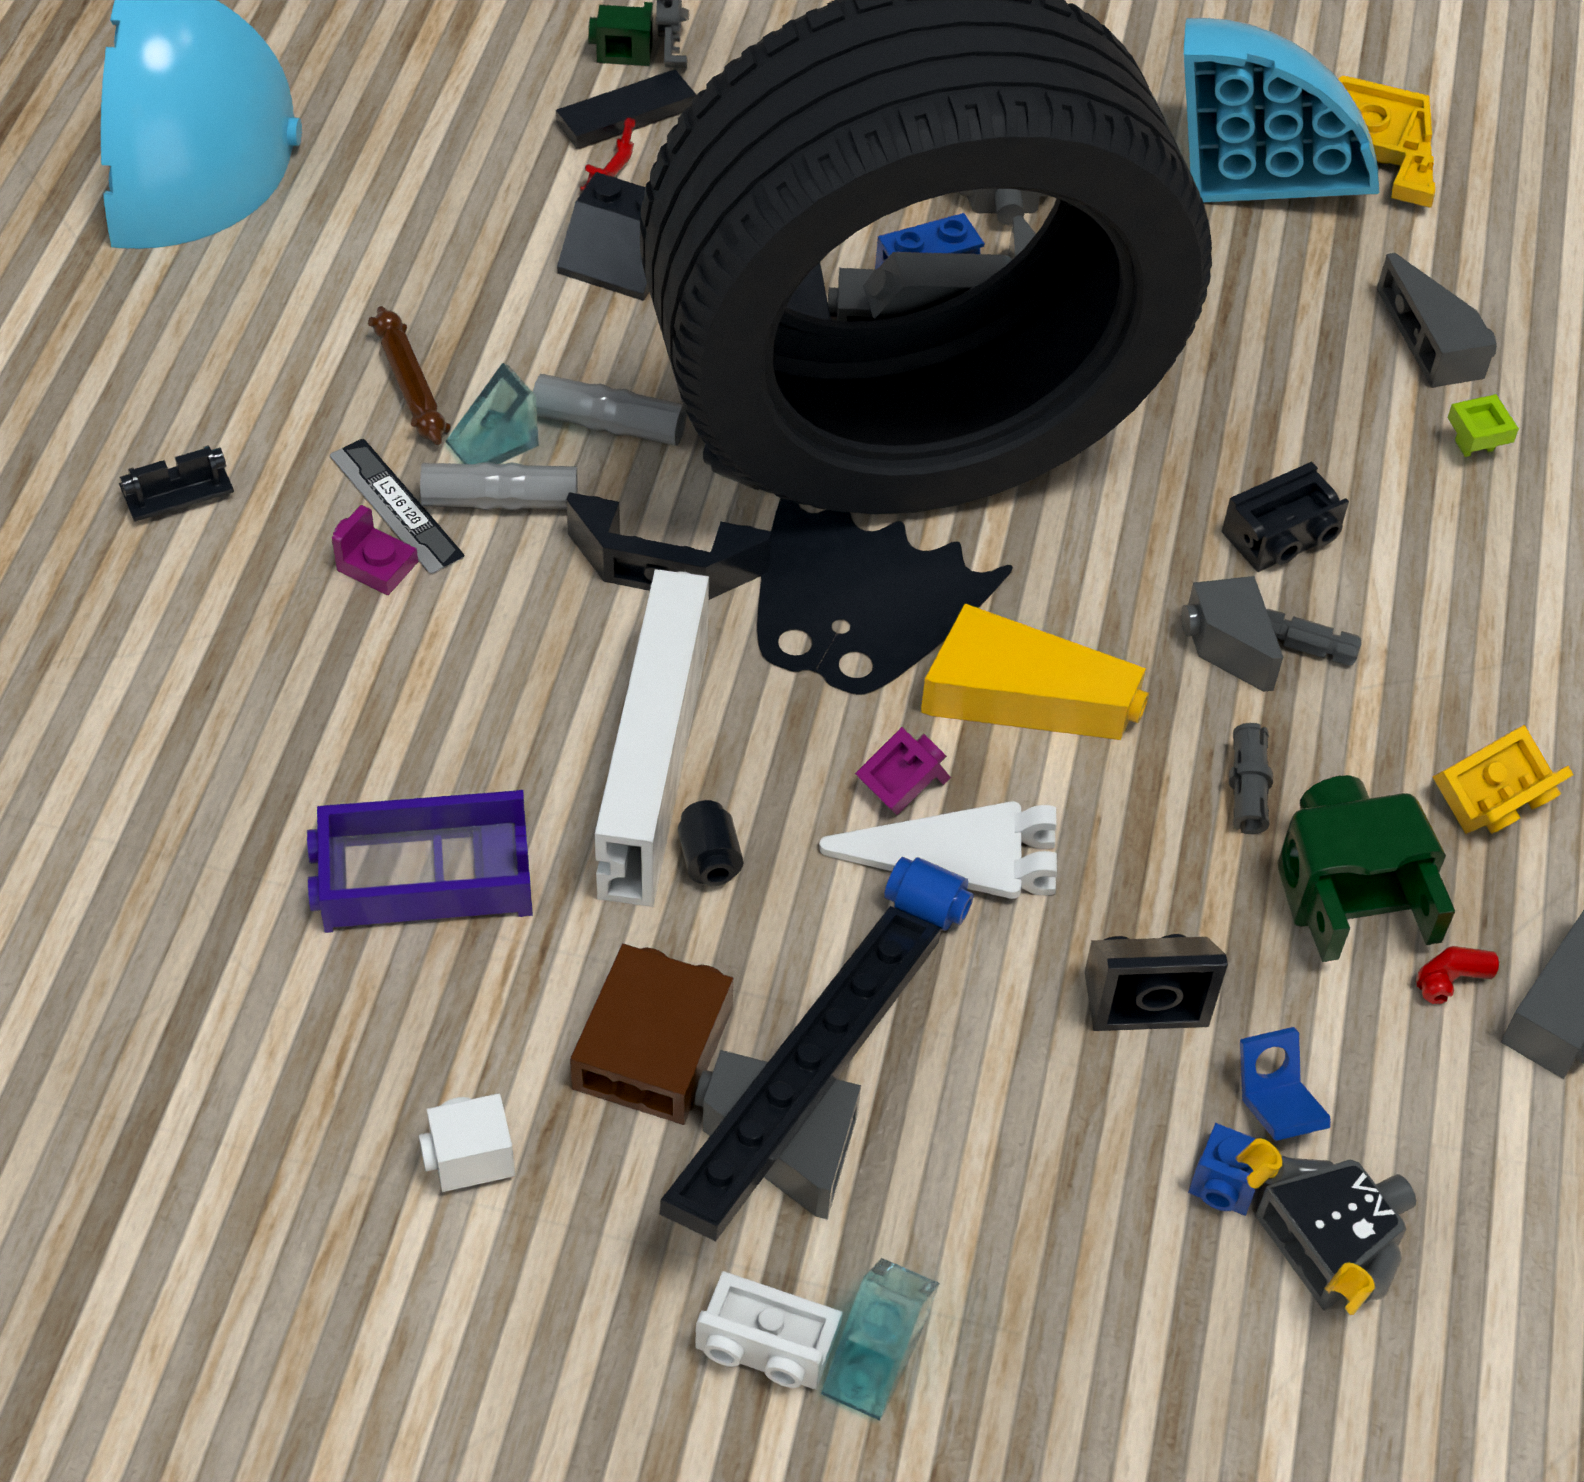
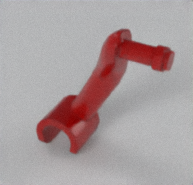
M626 118L624 121L622 138L616 141L617 152L603 169L589 164L585 166V171L589 172V177L586 184L580 187V191L585 189L596 172L615 177L630 160L634 143L630 141L636 124L634 119Z

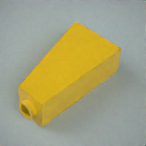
M965 603L925 677L921 713L935 717L1121 740L1129 721L1139 723L1146 708L1149 692L1141 690L1146 668Z

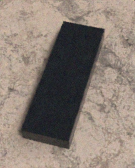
M674 69L556 109V123L578 149L623 133L626 118L635 120L636 124L633 129L682 113L685 109L692 106V99L696 96V93Z

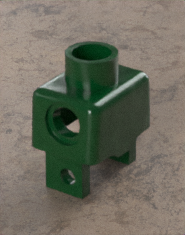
M1350 775L1325 779L1313 785L1303 794L1300 799V810L1296 811L1292 816L1278 859V871L1294 924L1300 927L1309 926L1322 962L1339 960L1350 931L1348 919L1411 909L1425 944L1431 945L1443 942L1455 913L1454 906L1439 873L1446 854L1415 796L1401 793L1369 798L1363 782L1359 778Z

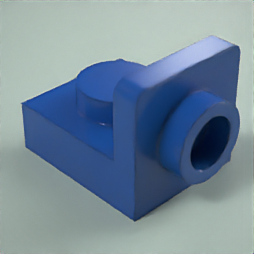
M1215 1123L1203 1155L1197 1164L1188 1193L1200 1197L1207 1205L1214 1209L1234 1211L1246 1216L1256 1188L1250 1187L1246 1179L1254 1170L1246 1163H1238L1235 1157L1256 1138Z

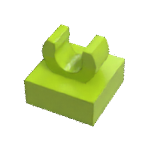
M1497 394L1453 403L1447 417L1457 432L1455 442L1465 457L1470 456L1474 451L1486 449L1487 452H1491L1497 446L1514 443L1519 430Z

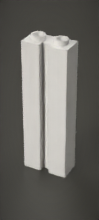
M657 569L654 571L595 830L596 861H599L596 872L597 899L654 907L708 647L709 576Z

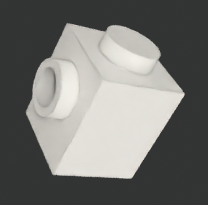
M500 1093L475 1099L468 1097L453 1098L444 1102L441 1106L427 1109L430 1133L419 1135L425 1171L438 1169L442 1192L515 1176L513 1148Z

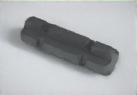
M1266 609L1277 640L1285 641V647L1325 658L1326 654L1334 656L1332 661L1348 666L1353 665L1357 660L1362 644V638L1358 635L1342 631L1341 635L1333 634L1334 628L1295 616L1290 621L1284 619L1285 613Z

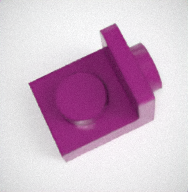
M360 505L349 518L341 520L333 532L332 545L337 571L387 596L418 563L417 548L374 528L372 510L364 505Z
M903 727L855 773L896 815L934 778L942 785L951 778L940 765L947 756L924 733L915 740Z

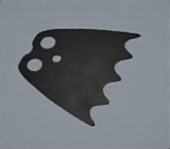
M780 498L771 528L770 566L768 572L761 575L757 620L759 648L762 656L773 665L792 672L811 670L821 674L832 687L856 695L866 694L885 686L902 675L945 641L964 604L979 608L1009 576L1013 567L1012 565H1005L982 573L971 571L965 566L962 547L958 541L951 542L934 550L922 551L914 548L909 543L905 525L901 521H896L880 530L865 531L854 523L850 512L823 510L818 513H809L802 509L798 503ZM841 619L849 622L850 630L843 634L835 632L832 629L834 621ZM788 630H801L811 637L812 646L808 652L802 655H790L779 647V637ZM849 652H860L872 660L873 668L868 675L861 678H853L843 674L839 667V661L843 655Z

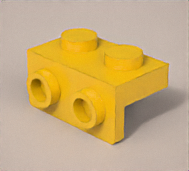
M1523 725L1432 777L1465 834L1487 826L1489 832L1493 834L1519 820L1521 817L1516 809L1528 803L1531 810L1561 795L1557 785L1574 774L1568 765L1552 772L1527 727Z

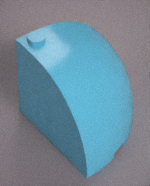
M114 0L110 20L113 25L117 26L114 47H106L101 99V165L110 166L109 191H105L103 196L111 247L143 249L173 246L195 241L231 227L257 210L272 195L284 177L293 146H300L302 122L300 118L294 117L292 97L283 68L271 48L256 30L237 13L217 0Z
M1186 19L1184 69L1190 173L1203 202L1379 194L1377 159L1368 127L1359 108L1344 85L1323 63L1294 42L1266 29L1226 19Z

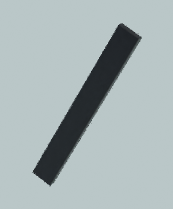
M892 906L887 909L661 1198L659 1215L715 1242L937 946L941 927Z

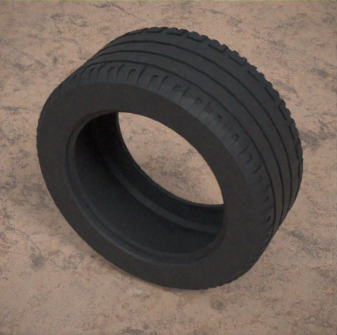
M1065 0L831 1L826 6L810 10L796 20H790L785 23L779 30L772 31L763 36V39L757 44L745 49L741 53V57L733 59L725 65L724 71L714 76L706 84V89L700 91L692 99V106L681 113L678 118V124L673 126L668 133L667 143L661 146L657 155V161L651 168L650 181L646 183L641 207V262L686 413L708 449L724 465H727L733 473L742 476L751 485H757L761 490L773 493L779 498L792 500L794 503L809 505L819 509L875 515L916 513L952 507L998 494L1033 480L1071 460L1106 436L1130 415L1164 378V375L1177 360L1176 358L1186 346V341L1194 331L1195 323L1201 315L1202 304L1206 300L1207 287L1210 283L1212 240L1204 202L1144 75L1126 47L1105 25L1100 24L1095 17L1085 13L1073 3L1067 4ZM977 189H1016L1042 193L1056 198L1054 206L1042 227L1027 246L1005 267L977 286L933 307L899 317L849 322L821 319L796 312L787 307L792 295L809 272L834 248L857 231L878 219L912 204L949 193Z

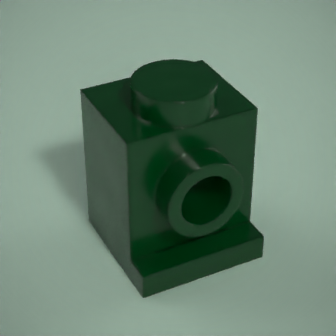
M644 2V7L599 5L598 16L589 18L588 42L589 44L596 45L597 63L650 66L653 44V2Z

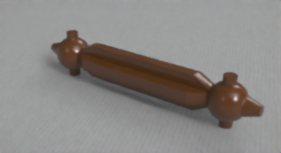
M380 306L377 308V315L369 318L368 325L373 327L377 336L382 338L381 345L413 416L411 426L416 427L418 434L424 439L431 440L435 445H440L443 433H449L451 426L449 423H446L442 414L436 411L437 404L406 336L407 325L402 323L398 314Z

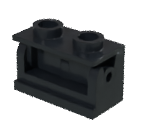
M1312 461L1229 499L1222 533L1257 572L1275 564H1286L1299 553L1317 545H1327L1335 540L1342 531V524L1349 500L1347 498L1339 499L1335 490L1317 472L1318 467Z

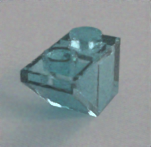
M881 1258L862 1279L821 1394L880 1421L919 1341L940 1283Z

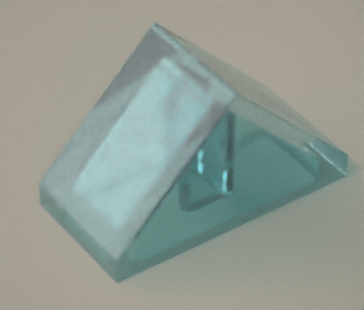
M502 363L445 442L464 464L482 462L501 464L539 446L536 395L509 365Z

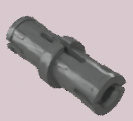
M1243 723L1233 730L1234 762L1233 767L1229 771V785L1234 790L1233 826L1236 830L1241 829V833L1259 834L1266 831L1270 825L1268 794L1269 789L1273 785V771L1268 766L1267 761L1269 732L1266 727L1261 728V724Z

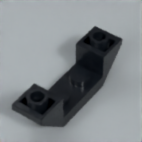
M568 493L566 499L568 535L604 582L650 591L655 569L687 572L695 575L709 576L710 600L760 577L769 570L772 531L747 525L720 522L712 550L708 552L689 546H677L637 536L621 535L618 501L603 499L597 496Z

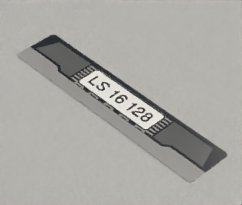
M360 439L330 454L333 461L403 542L417 548L418 560L429 573H435L464 558V553L365 439Z

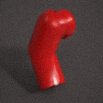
M1458 946L1448 947L1419 969L1417 987L1422 990V996L1427 1002L1432 1004L1447 1002V996L1452 997L1454 994L1452 982L1460 976L1482 979L1494 978L1499 969L1498 956L1494 951Z

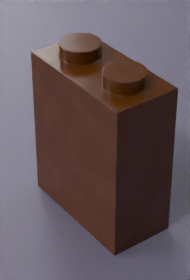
M622 943L570 1058L572 1090L685 1125L695 1101L703 1070L708 1069L732 1012L734 978L724 975L718 969L708 965L695 966L669 958L657 949L648 947L640 949Z

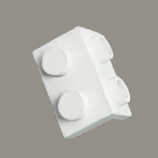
M722 1271L707 1311H701L696 1322V1349L704 1351L708 1358L721 1365L735 1367L743 1364L763 1371L770 1380L779 1385L789 1388H797L803 1385L817 1390L840 1328L843 1312Z

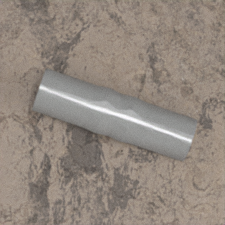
M546 374L538 376L531 398V412L533 415L578 424L591 430H605L616 436L629 435L678 446L686 424L687 413L684 405L681 403L639 395L627 389H613L604 384H588Z
M491 462L477 464L422 463L420 497L422 506L474 507L483 510L501 508L510 511L520 509H567L566 499L568 493H577V466H534L514 462L501 465Z

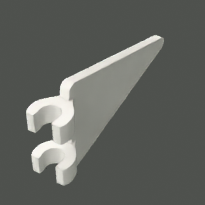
M1011 801L825 836L819 842L820 852L824 856L889 871L893 870L901 857L912 861L920 857L968 878L967 889L1005 898H1018L1021 894V888L1036 895H1054L1056 893L1057 853L1039 851L1021 858V842L1037 849L1055 848L1056 807L1051 805H1038L1021 812V805Z

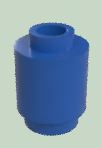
M901 857L888 879L884 898L894 902L895 908L941 927V930L946 931L953 922L958 925L963 923L972 905L974 894L967 891L968 878L920 857L915 858L913 861Z

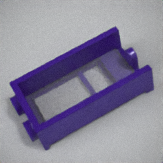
M523 790L317 806V829L307 830V847L310 864L318 863V876L308 877V897L310 910H321L325 933L334 932V927L518 912V917L533 916Z

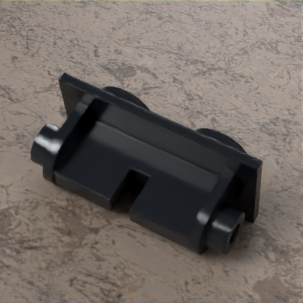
M207 445L201 450L175 457L176 466L172 468L167 467L165 460L135 469L133 467L128 468V474L119 477V486L134 522L233 493V486L225 471L226 461L221 448L211 450L210 446Z

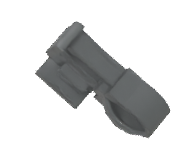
M657 0L656 25H658V36H665V67L688 68L686 55H672L680 53V47H675L674 43L680 42L681 22L689 20V10L682 7V0Z

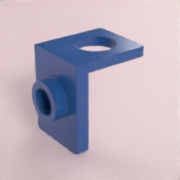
M1295 1027L1240 1040L1242 1101L1275 1141L1331 1127L1330 1115L1301 1083L1299 1032ZM1271 1047L1283 1048L1285 1059L1278 1070L1270 1074H1260L1256 1071L1257 1058L1263 1051Z

